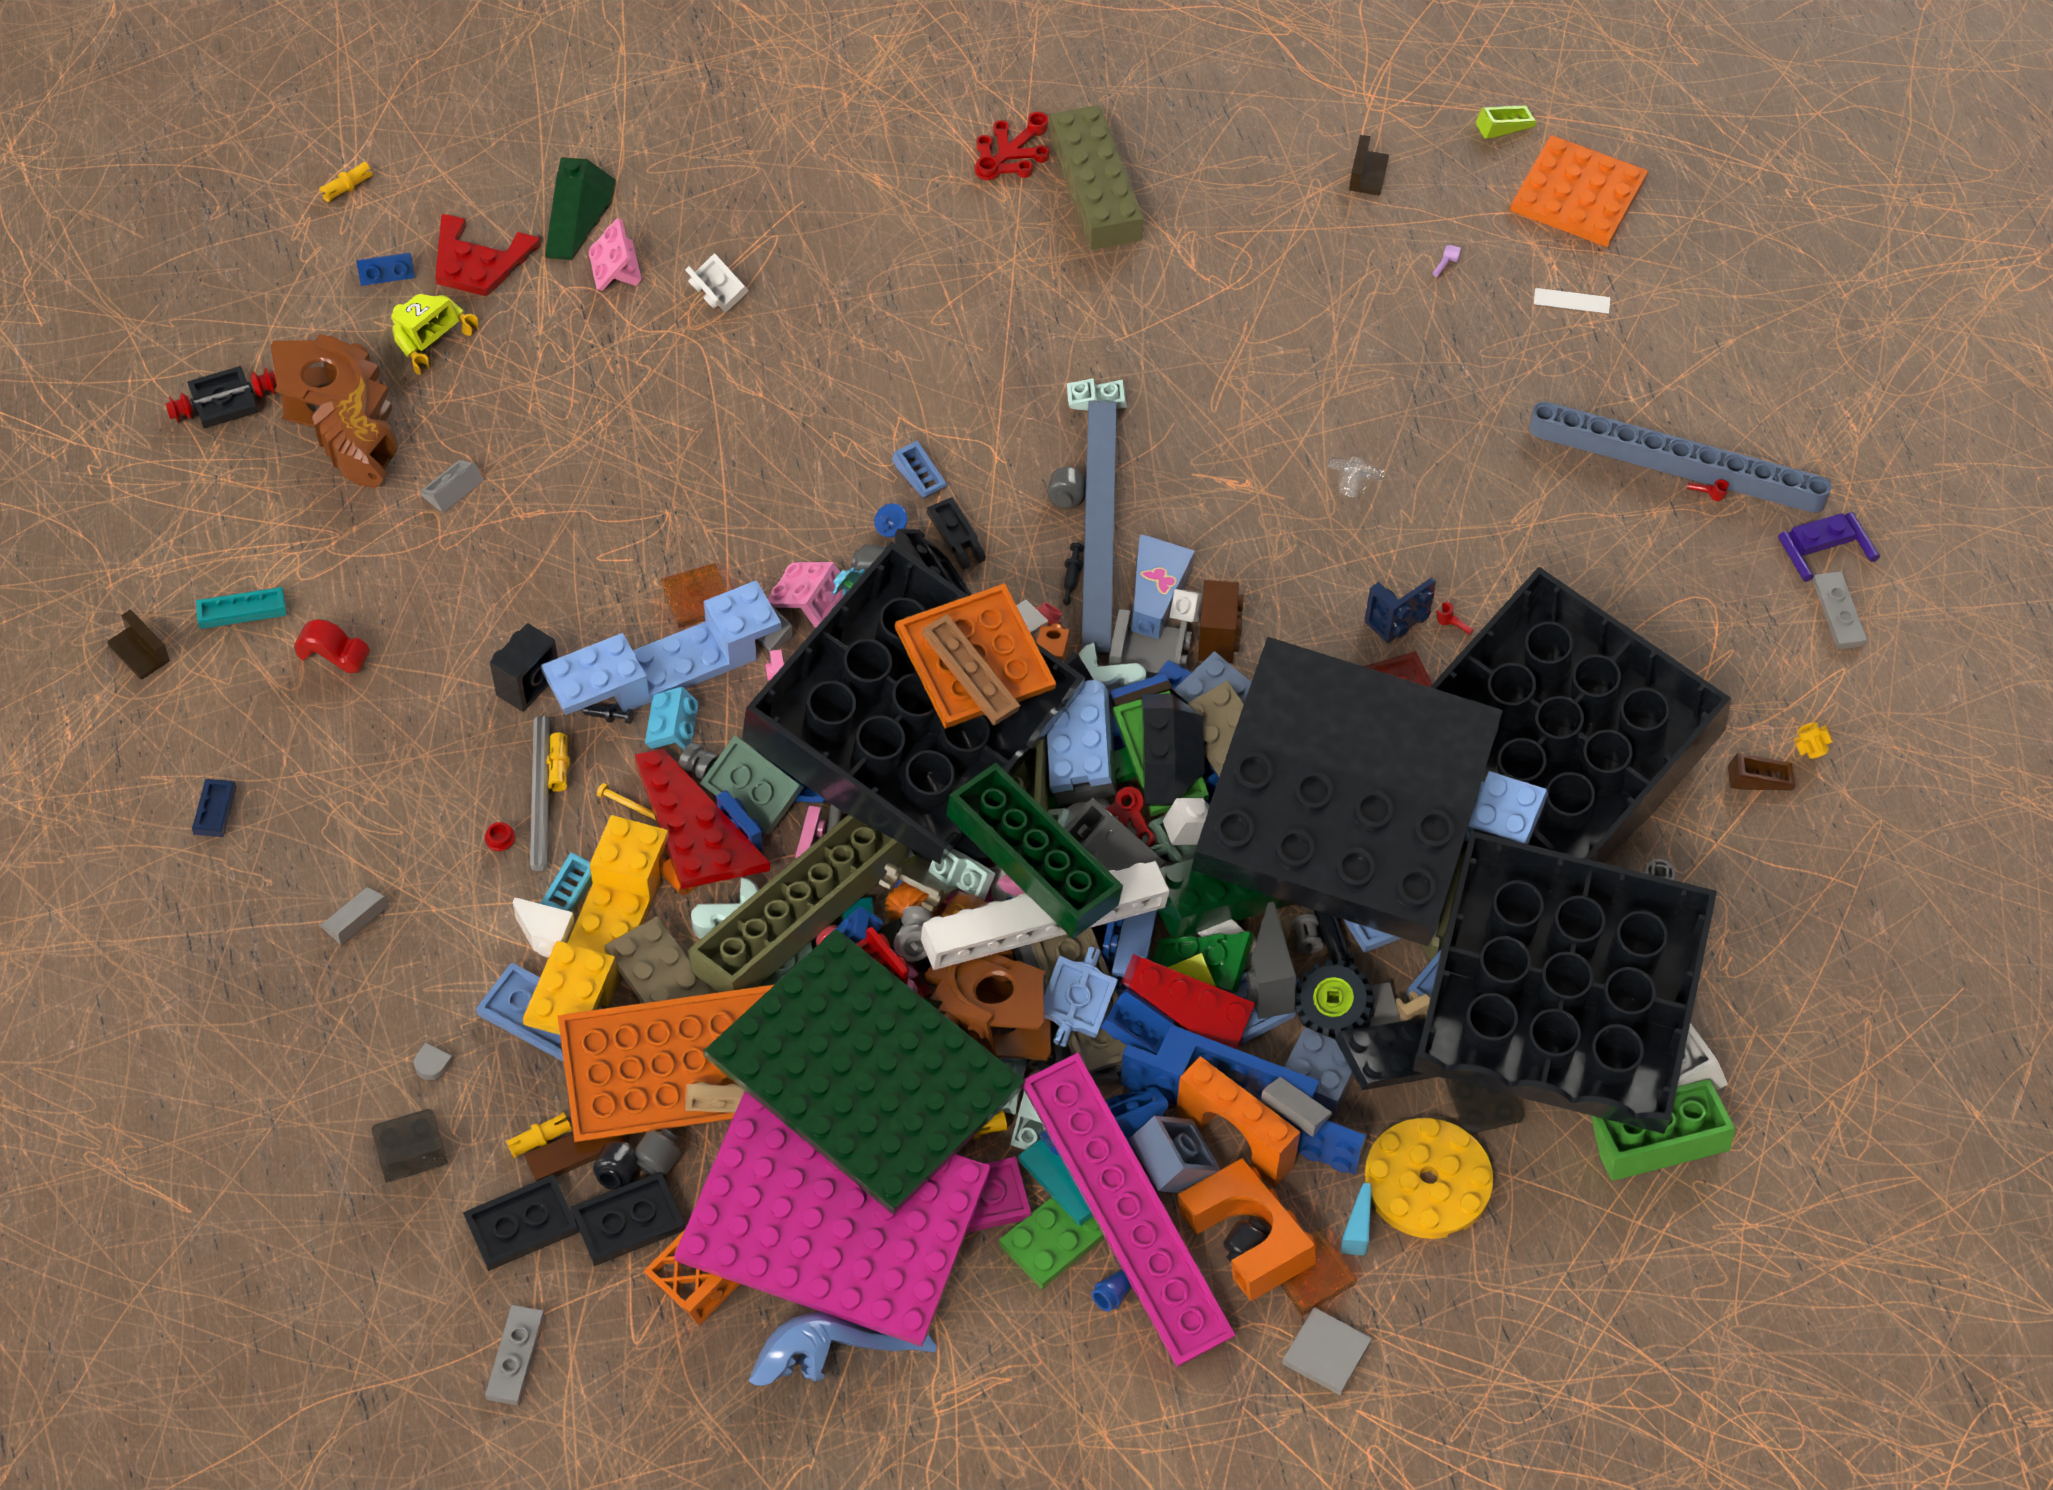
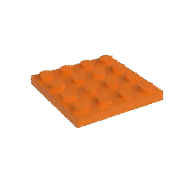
M1550 135L1514 197L1510 211L1609 247L1644 184L1648 170Z
M1005 583L901 619L895 623V629L945 729L984 715L980 707L922 635L924 627L946 614L949 615L1017 702L1055 689L1056 682Z

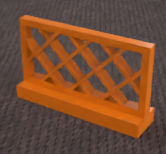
M683 1231L643 1272L700 1326L740 1283L711 1273L703 1274V1271L697 1268L696 1275L681 1276V1263L675 1261L674 1255L684 1234ZM675 1263L674 1277L660 1278L656 1275L665 1264ZM695 1283V1291L684 1301L679 1296L680 1284Z

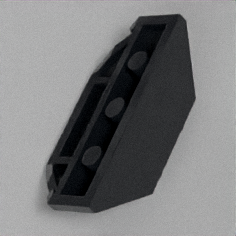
M897 529L895 532V544L967 595H972L947 556L935 544L925 539V534L920 529Z
M1141 694L1144 806H1172L1176 798H1181L1205 773L1203 715L1172 694Z

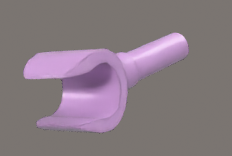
M1454 245L1446 246L1441 262L1432 273L1435 277L1440 275L1449 261L1458 263L1461 247Z

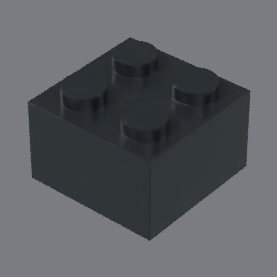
M529 623L521 630L516 631L511 636L510 641L501 650L494 653L490 661L496 696L524 712L549 686L542 672L541 665L558 658L555 639Z

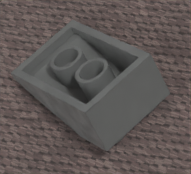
M1274 902L1267 904L1252 955L1251 971H1247V980L1250 988L1247 989V999L1255 1003L1254 1007L1258 1019L1295 1012L1296 975Z

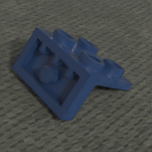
M1431 577L1399 600L1390 589H1386L1380 582H1377L1370 587L1364 622L1386 643L1391 642L1396 637H1403L1416 623H1423L1430 616L1436 581Z

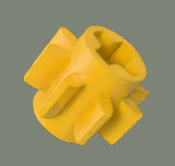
M1817 722L1801 726L1797 730L1799 737L1794 738L1795 746L1800 756L1807 753L1810 759L1825 755L1829 751L1827 744L1833 742L1826 725L1819 728Z

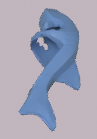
M820 1311L806 1313L789 1319L770 1335L759 1353L749 1382L756 1386H766L780 1377L791 1376L794 1369L792 1365L796 1363L793 1357L795 1354L799 1355L797 1363L802 1366L801 1372L804 1374V1377L812 1380L814 1383L821 1381L825 1377V1374L821 1371L831 1342L886 1351L919 1350L936 1352L937 1345L932 1341L929 1334H927L923 1347Z

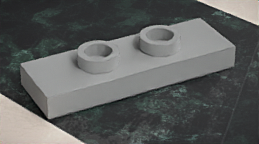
M1842 571L1814 575L1812 582L1837 650L1865 646L1867 639Z
M511 1305L486 1390V1400L519 1406L544 1319L543 1310Z

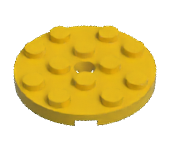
M1416 1118L1390 1127L1377 1138L1366 1160L1364 1183H1370L1371 1201L1376 1207L1375 1211L1389 1225L1411 1236L1437 1239L1445 1238L1448 1234L1462 1229H1468L1482 1216L1491 1196L1493 1172L1487 1153L1481 1144L1466 1130L1440 1119ZM1431 1170L1436 1176L1437 1181L1430 1184L1425 1183L1420 1178V1175Z

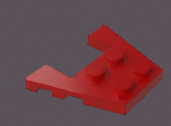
M442 214L435 275L436 283L487 297L509 276L511 269L516 265H521L527 260V254L532 250L536 251L540 247V237L517 232L508 251L505 252L459 240L466 228L465 219Z

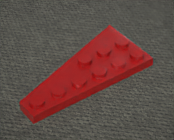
M664 749L635 754V764L658 827L669 832V838L665 846L681 889L770 871V862Z

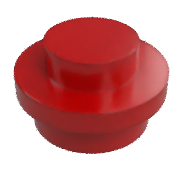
M503 822L493 823L485 833V843L493 851H505L515 842L514 830Z

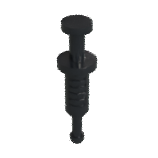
M1080 543L1070 544V550L1073 551L1072 557L1066 559L1064 566L1067 568L1064 582L1066 594L1065 599H1063L1065 605L1070 604V594L1075 589L1078 570L1083 568V562L1078 560L1079 553L1084 551V546Z
M609 704L608 707L590 705L578 710L587 716L605 718L607 723H613L615 718L625 719V723L631 724L634 718V711L632 709H627L626 712L616 711L615 704Z

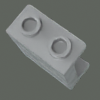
M1119 609L1109 655V665L1138 663L1145 669L1146 678L1154 677L1168 660L1186 669L1187 655H1183L1184 648H1190L1192 632L1187 631V621L1182 620L1180 628L1165 626L1159 639H1155L1131 631L1130 611Z

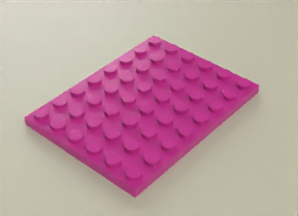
M744 1091L678 1245L674 1259L679 1263L923 1347L990 1173V1166L955 1154L893 1215Z

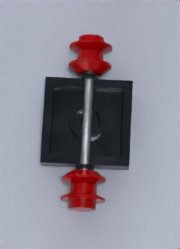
M238 366L187 381L192 398L189 400L187 395L181 393L180 399L174 401L169 396L170 402L165 403L169 418H176L177 423H179L180 416L186 415L191 419L194 409L197 410L202 426L205 429L258 413L251 393L255 392L260 398H263V393L267 390L275 394L274 388H277L275 374L273 371L268 373L267 368L264 369V374L259 376L253 371L250 383V381L247 382L242 367Z

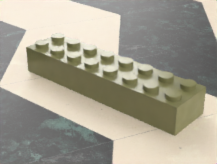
M850 815L846 816L688 949L692 973L717 992L758 987L872 889L880 879H883L887 873L884 870L887 863L891 862L897 865L908 858L907 846Z

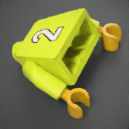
M418 294L404 305L398 304L394 307L391 316L394 323L392 327L394 340L406 357L412 358L413 370L418 375H421L418 364L423 363L430 369L428 357L425 354L417 353L418 350L423 351L459 321L462 323L461 331L464 335H472L471 326L478 329L477 317L473 314H463L464 310L445 295L429 296Z

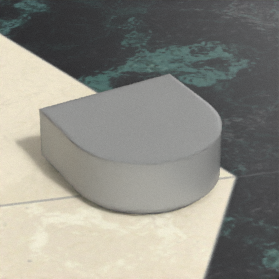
M427 1043L422 1046L414 1059L417 1074L425 1080L440 1078L453 1062L452 1055Z

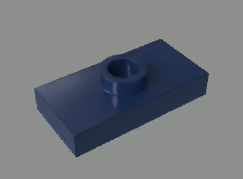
M205 779L192 826L194 835L224 837L237 788L235 781Z

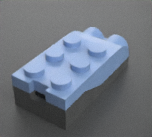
M1088 680L1083 682L1080 694L1047 733L1050 788L1058 806L1089 801L1092 797L1094 799H1101L1117 795L1111 697L1108 689L1102 682Z

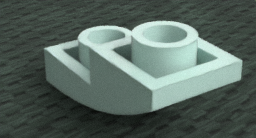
M1094 378L1067 384L1068 402L1071 409L1088 411L1089 401H1115L1116 409L1127 408L1123 380L1096 385Z
M955 849L950 851L941 864L932 860L928 870L946 885L958 886L964 892L975 894L985 900L995 876L993 871Z

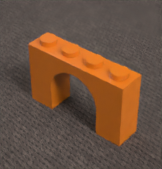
M1201 1056L1181 1075L1176 1113L1183 1119H1192L1200 1132L1217 1114L1231 1122L1243 1134L1251 1147L1250 1168L1255 1167L1261 1178L1275 1188L1295 1166L1300 1131Z
M1242 1158L1178 1194L1179 1213L1197 1235L1222 1220L1235 1215L1257 1217L1270 1227L1271 1232L1262 1243L1231 1260L1233 1280L1250 1301L1255 1300L1316 1264L1315 1250L1317 1249V1244L1313 1236L1300 1228L1294 1213L1291 1210L1286 1211L1280 1204L1277 1193L1272 1188L1268 1189L1263 1184L1255 1167L1250 1168Z

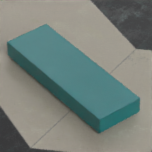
M1039 1140L1018 1155L1019 1162L1078 1226H1081L1093 1217L1062 1158L1053 1154L1042 1140Z

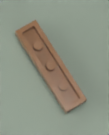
M948 614L923 628V637L994 726L1019 710V703Z

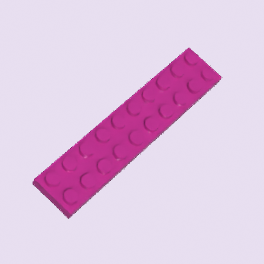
M1079 1053L1024 1079L1023 1089L1176 1368L1234 1338V1331Z

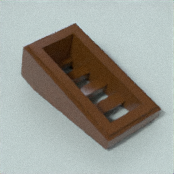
M1737 753L1728 765L1730 788L1791 791L1795 788L1792 763ZM1777 772L1781 773V779L1777 778Z

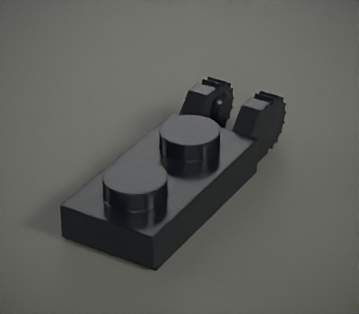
M953 497L927 507V515L951 553L955 554L957 562L963 569L970 567L969 558L963 550L965 548H971L972 554L979 563L986 560L984 550L978 542V536Z

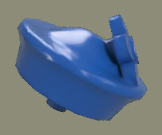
M894 503L881 507L874 519L877 532L889 538L895 537L897 529H905L908 522L905 509L899 504Z

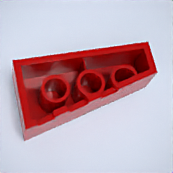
M1132 954L1121 982L1185 1030L1237 1049L1255 1004L1245 998L1136 954Z

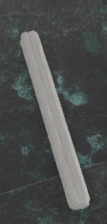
M547 716L535 717L533 727L530 865L533 871H544L547 868L549 765L547 764V757L550 753V719Z

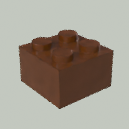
M1204 580L1198 661H1205L1215 651L1228 663H1233L1234 652H1239L1244 595L1238 594L1239 582Z

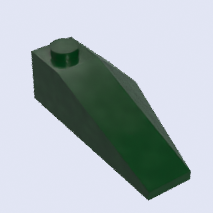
M561 157L545 252L546 258L573 260L587 240L588 232L593 225L596 226L600 221V215L604 209H608L612 204L616 180L588 159Z

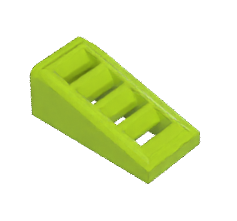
M1526 105L1481 108L1476 120V125L1485 139L1532 128L1537 123Z

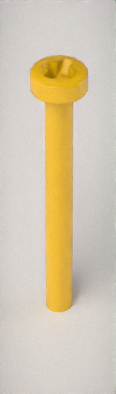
M602 783L598 788V797L603 798L607 796L656 821L652 810L609 790V785Z

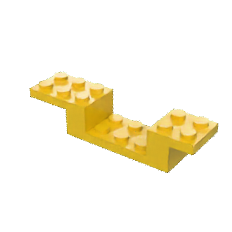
M613 815L610 816L589 864L593 882L568 942H555L523 1016L524 1025L560 1035L557 1015L596 1010L598 1004L609 1007L622 975L617 969L615 956L608 955L604 951L605 945L644 923L661 883L659 859L669 838L668 830Z

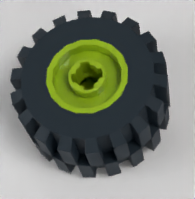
M1325 960L1326 965L1320 967L1319 963L1313 965L1314 970L1312 972L1306 970L1303 974V981H1298L1296 986L1298 991L1295 993V1007L1303 1026L1335 1039L1340 1031L1364 1028L1370 1025V1017L1374 1016L1375 1011L1374 995L1366 975L1363 972L1360 973L1355 965L1351 964L1349 967L1342 960H1338V964H1333L1332 960Z

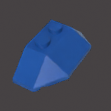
M1156 1087L1147 1088L1145 1091H1133L1117 1095L1105 1100L1133 1151L1135 1149L1129 1138L1152 1117L1163 1116L1168 1107L1167 1099ZM1044 1130L1039 1133L1041 1140L1053 1154L1060 1156L1047 1131Z

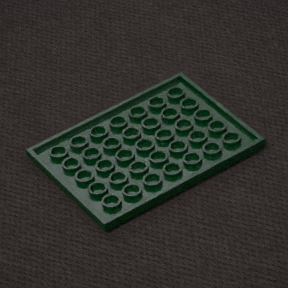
M837 928L704 1049L705 1058L893 1215L969 1142L1025 1084V1080Z

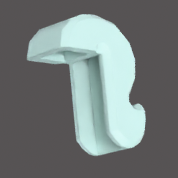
M1094 643L1086 645L1079 653L1081 660L1093 679L1102 682L1108 689L1109 694L1111 690L1146 679V671L1138 663L1098 667Z
M741 877L740 903L698 904L691 912L694 934L699 939H702L759 890L758 886L751 879Z

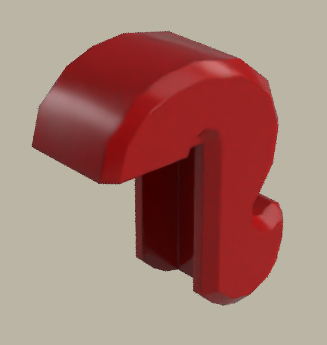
M320 619L307 622L294 644V650L302 661L313 652H316L347 673L360 672L370 653L367 643L361 638L355 637L351 639L338 625L328 620Z

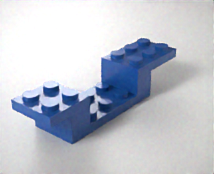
M1174 1025L1170 1026L1157 1055L1127 1044L1122 1054L1121 1085L1131 1092L1145 1091L1147 1088L1156 1087L1167 1099L1168 1104L1177 1106L1180 1077L1200 1056L1259 1101H1261L1262 1091L1279 1077L1316 1101L1319 1080ZM1274 1111L1300 1131L1297 1153L1302 1154L1303 1157L1310 1161H1321L1329 1164L1339 1172H1349L1356 1175L1361 1163L1366 1135L1327 1120L1312 1137Z

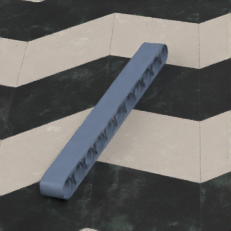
M1089 401L1081 650L1086 645L1094 643L1096 653H1110L1116 444L1115 401Z
M1539 402L1533 407L1529 430L1535 437L1709 485H1714L1715 481L1722 479L1729 483L1727 490L1813 513L1824 510L1831 491L1830 481L1816 474L1550 402Z

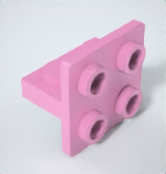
M616 218L606 228L596 243L592 244L589 250L593 276L597 290L603 291L613 279L637 286L642 280L633 240L626 237L623 220Z

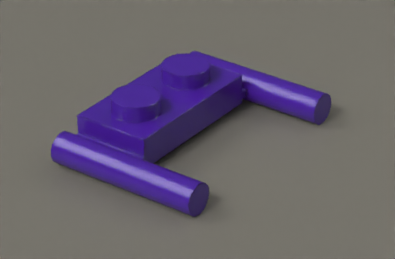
M1853 512L1847 513L1845 516L1841 513L1793 527L1791 532L1785 531L1778 535L1779 541L1804 582H1808L1814 577L1802 557L1804 555L1857 540L1870 562H1875L1880 558L1879 553Z

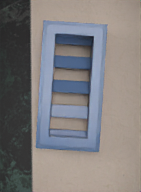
M918 440L894 452L892 462L923 499L947 487L948 484ZM915 458L916 461L908 463V460ZM921 465L922 468L914 472L913 468ZM927 472L929 476L921 480L918 478V476ZM934 480L936 484L926 489L924 484Z

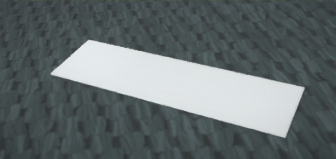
M1535 288L1534 304L1609 314L1610 297Z

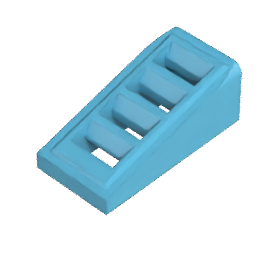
M570 852L540 904L572 912L593 884L589 865L590 861ZM578 869L584 872V875L581 877L573 873V871ZM568 878L578 882L577 887L567 883ZM563 887L573 892V894L569 897L559 892L560 889ZM557 897L567 902L565 907H562L552 902V900Z
M1363 1183L1342 1237V1254L1361 1256L1367 1254L1371 1203L1370 1183Z

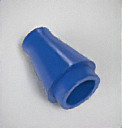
M1123 1269L1095 1284L1094 1290L1091 1293L1092 1299L1099 1308L1108 1312L1120 1306L1132 1286Z

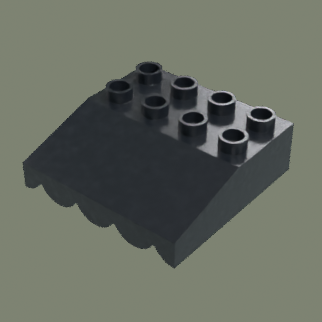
M891 541L746 707L741 740L839 810L934 862L941 864L965 834L946 816L950 794L994 763H997L1012 777L1080 694L1085 677L1036 643L1056 682L1055 689L1018 702L1020 705L1019 710L995 726L984 714L945 729L895 629V623L901 619L969 595Z
M1538 567L1430 686V688L1503 710L1482 781L1485 782L1490 771L1547 789V798L1528 845L1601 863L1658 809L1724 733L1731 697L1541 567Z
M1267 636L1194 852L1191 871H1197L1222 881L1429 946L1437 929L1503 710Z
M1471 831L1461 865L1413 1070L1664 1134L1670 1123L1717 891Z

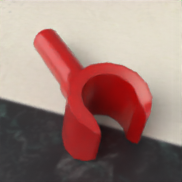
M1722 479L1715 481L1713 486L1688 482L1687 489L1708 493L1714 501H1721L1727 494L1726 490L1729 483Z
M1443 602V612L1436 610V618L1439 624L1455 625L1468 635H1471L1474 629L1453 615L1452 604Z

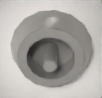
M906 926L895 936L894 950L897 956H901L906 962H919L927 956L920 940L921 926Z

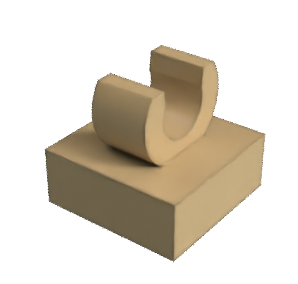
M1411 991L1409 992L1410 1002L1406 1004L1400 998L1396 999L1400 1021L1426 1017L1430 1000L1427 994L1419 997L1416 992Z

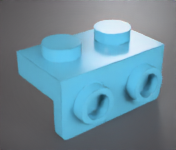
M683 687L653 695L645 744L651 749L676 743L685 750L692 743L698 712V701Z

